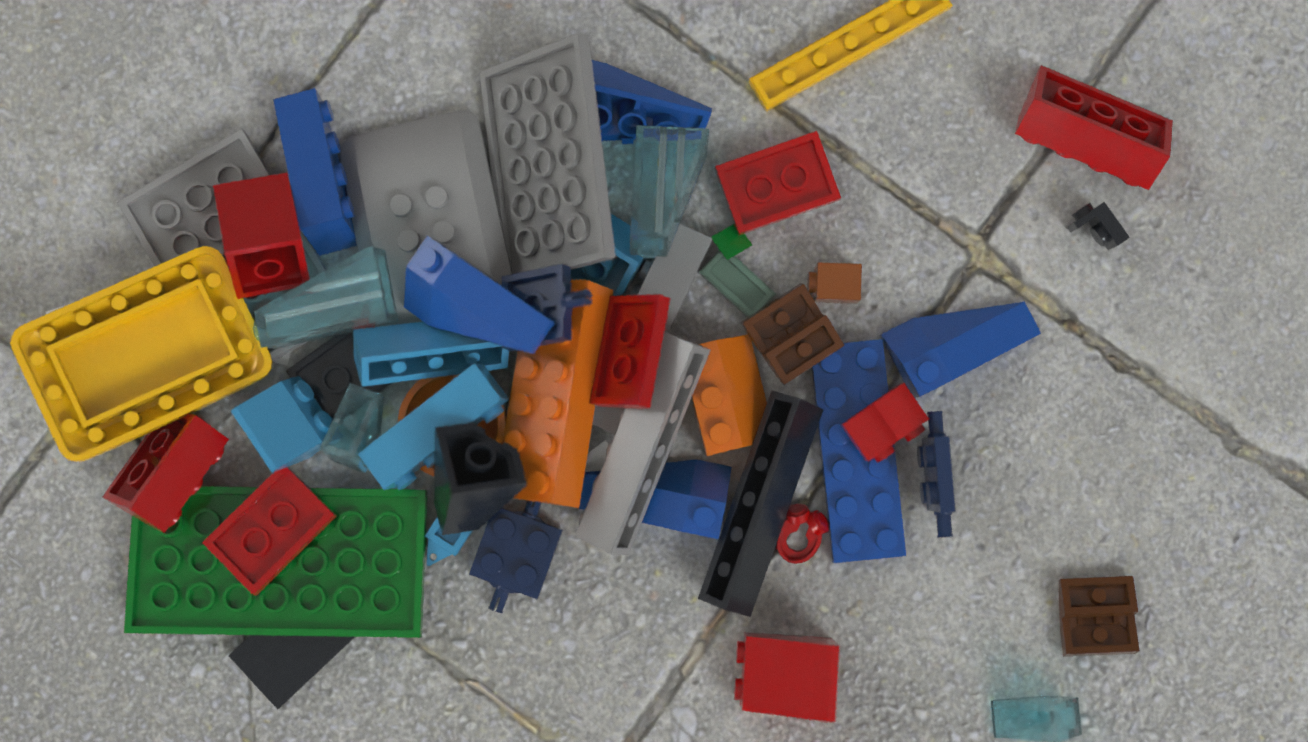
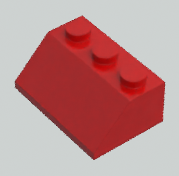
M189 413L181 419L146 434L102 498L149 526L165 533L168 527L173 526L179 520L182 514V507L188 498L201 488L203 477L211 465H214L221 459L224 453V446L229 439L198 416Z

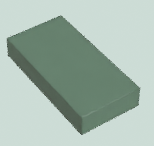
M720 250L699 271V274L746 317L751 316L766 306L776 295L737 257L734 256L727 260Z

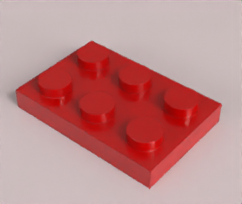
M817 131L715 166V171L738 236L840 201L841 199Z
M661 294L609 297L589 404L599 407L650 409L671 298Z
M289 467L273 472L202 543L252 595H258L337 515Z

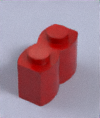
M900 383L843 422L841 426L865 461L874 458L879 463L895 452L892 445L904 437L909 442L923 433L926 429L922 424L928 421L929 418L905 383Z

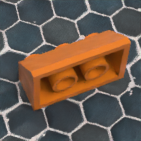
M742 335L699 344L710 349V353L691 399L705 455L710 456L752 445L767 401L751 338L749 335Z

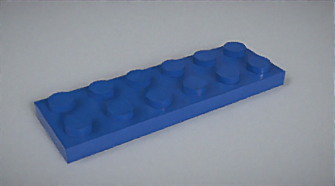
M883 339L844 343L845 346L812 367L815 404L817 407L824 409L818 424L832 563L906 556L895 452L879 463L874 458L865 461L841 426L843 422L888 392Z

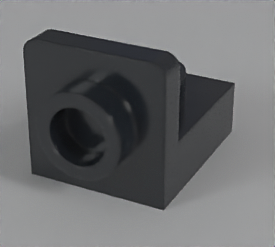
M1105 202L1095 208L1091 203H1088L1072 214L1075 221L1067 226L1071 233L1088 222L1092 227L1090 228V233L1094 240L1100 246L1105 245L1108 250L1130 238Z

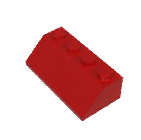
M1041 65L1019 114L1015 134L1021 136L1028 143L1040 144L1050 148L1061 157L1073 158L1083 162L1094 171L1106 172L1116 176L1127 185L1140 186L1149 190L1170 158L1173 120Z

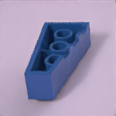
M315 88L273 99L300 230L319 256L357 246L352 217H355L351 199L347 196L345 186L348 184L347 176L337 154L341 152L340 144L335 131H331L329 123L334 121L329 101H322Z

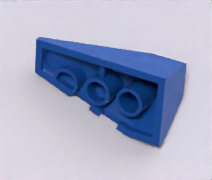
M428 235L406 266L404 308L432 328L458 333L462 336L477 338L496 345L534 354L554 325L552 320Z
M698 459L665 463L642 523L719 539L732 467ZM601 470L585 472L578 509L584 510L587 507L593 492V482Z

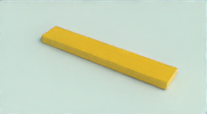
M889 0L749 78L748 82L767 112L950 10L953 5L950 0Z

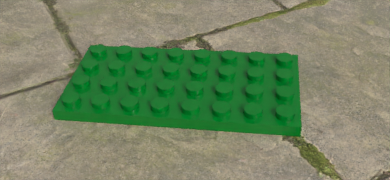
M201 486L194 495L188 498L182 507V514L179 520L173 526L168 527L165 533L132 516L124 633L422 638L427 490L310 488L337 516L258 595H252L202 543L258 487Z

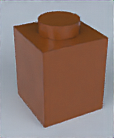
M818 262L814 267V272H808L807 290L809 293H814L813 300L815 303L857 304L861 300L862 264Z

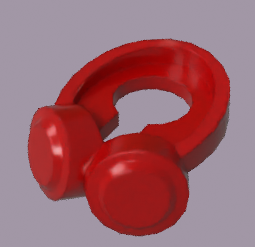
M805 504L790 505L777 541L778 552L784 560L789 563L798 564L806 562L814 556L820 547L822 534L829 531V523L824 514L819 510L810 512ZM807 522L809 527L805 536L808 539V544L802 550H793L787 544V537L789 534L797 532L800 524Z

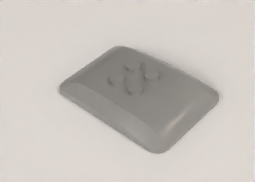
M466 110L450 112L353 135L343 142L340 152L341 163L348 184L345 185L347 196L351 199L355 217H352V223L375 327L423 322L404 308L406 266L427 235L449 248L500 285H502V276L513 274L481 125L473 113Z

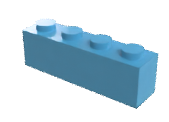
M424 322L353 330L354 361L362 387L458 375L474 363L484 364L488 371L508 368L509 350L502 349V346L481 339L462 336L458 333L435 329Z
M474 363L368 445L358 455L383 490L397 487L400 491L417 479L415 472L424 465L427 468L434 466L435 427L470 422L477 425L482 420L489 423L504 411L502 405L509 398L484 364Z

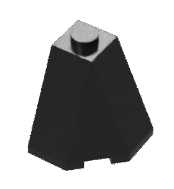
M473 422L435 427L434 504L441 534L443 536L478 530L526 487L527 481L518 449L506 442L502 445L487 436L485 429Z

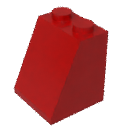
M288 172L213 185L224 253L237 299L310 286L311 283Z
M744 632V641H737L736 663H742V678H735L734 700L740 701L742 711L824 722L836 721L839 645L831 637Z

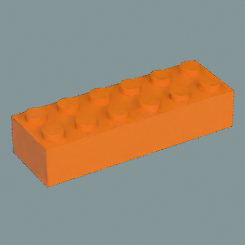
M571 279L572 292L588 289L592 294V298H588L592 300L591 305L574 307L572 309V340L539 346L534 354L517 351L502 445L506 442L518 449L527 484L513 499L579 508L595 411V405L589 404L609 297L613 296V289L589 280Z

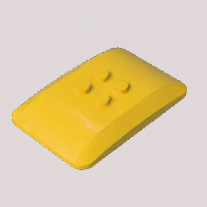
M209 246L193 249L23 324L14 331L10 341L14 356L59 451L65 458L75 462L94 458L232 395L268 376L273 363L268 348L244 299H237L229 267L224 257L217 249Z

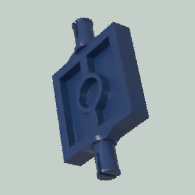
M558 264L502 276V286L554 322V325L539 346L572 340V309L574 307L591 305L592 300L588 298H592V294L588 289L577 292L571 291V267ZM502 346V349H506V350H509V351H514V350H515V349H511V348H507V347Z
M943 411L927 412L929 418L928 438H921L922 446H917L919 468L924 467L925 482L920 483V498L922 504H927V510L934 511V515H936L937 537H952L951 514L956 510L950 439L944 433Z
M527 501L524 511H510L501 508L488 520L469 575L485 580L496 588L488 606L490 610H495L500 597L496 612L503 613L509 593H521L538 599L563 532V529L546 524L540 517H537L542 504L540 502H535L533 507L534 502Z

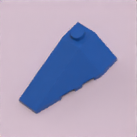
M592 60L601 141L622 140V144H634V140L655 139L658 143L701 141L710 119L712 108L610 64Z
M1018 302L912 318L880 334V337L883 339V343L905 385L914 398H918L1040 335L1041 332L1026 303Z

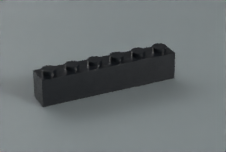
M771 390L698 599L725 611L751 617L824 409L800 398Z

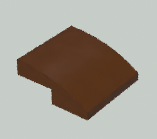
M803 283L795 286L741 321L747 334L783 385L845 346L827 315L821 313Z
M1133 576L1068 578L1059 580V619L1063 657L1136 654L1140 651L1135 622L1138 605Z

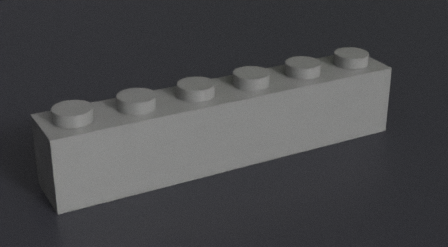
M674 220L669 228L663 226L658 234L654 246L658 247L659 250L654 261L647 259L640 272L639 279L644 280L639 292L632 291L630 295L661 294L671 298L665 325L666 332H670L713 239ZM595 406L592 425L615 435L620 424V414L624 408Z
M664 331L650 409L624 408L619 418L620 424L614 439L607 447L606 459L602 470L593 482V492L588 505L579 517L576 537L609 554L629 555L710 349Z

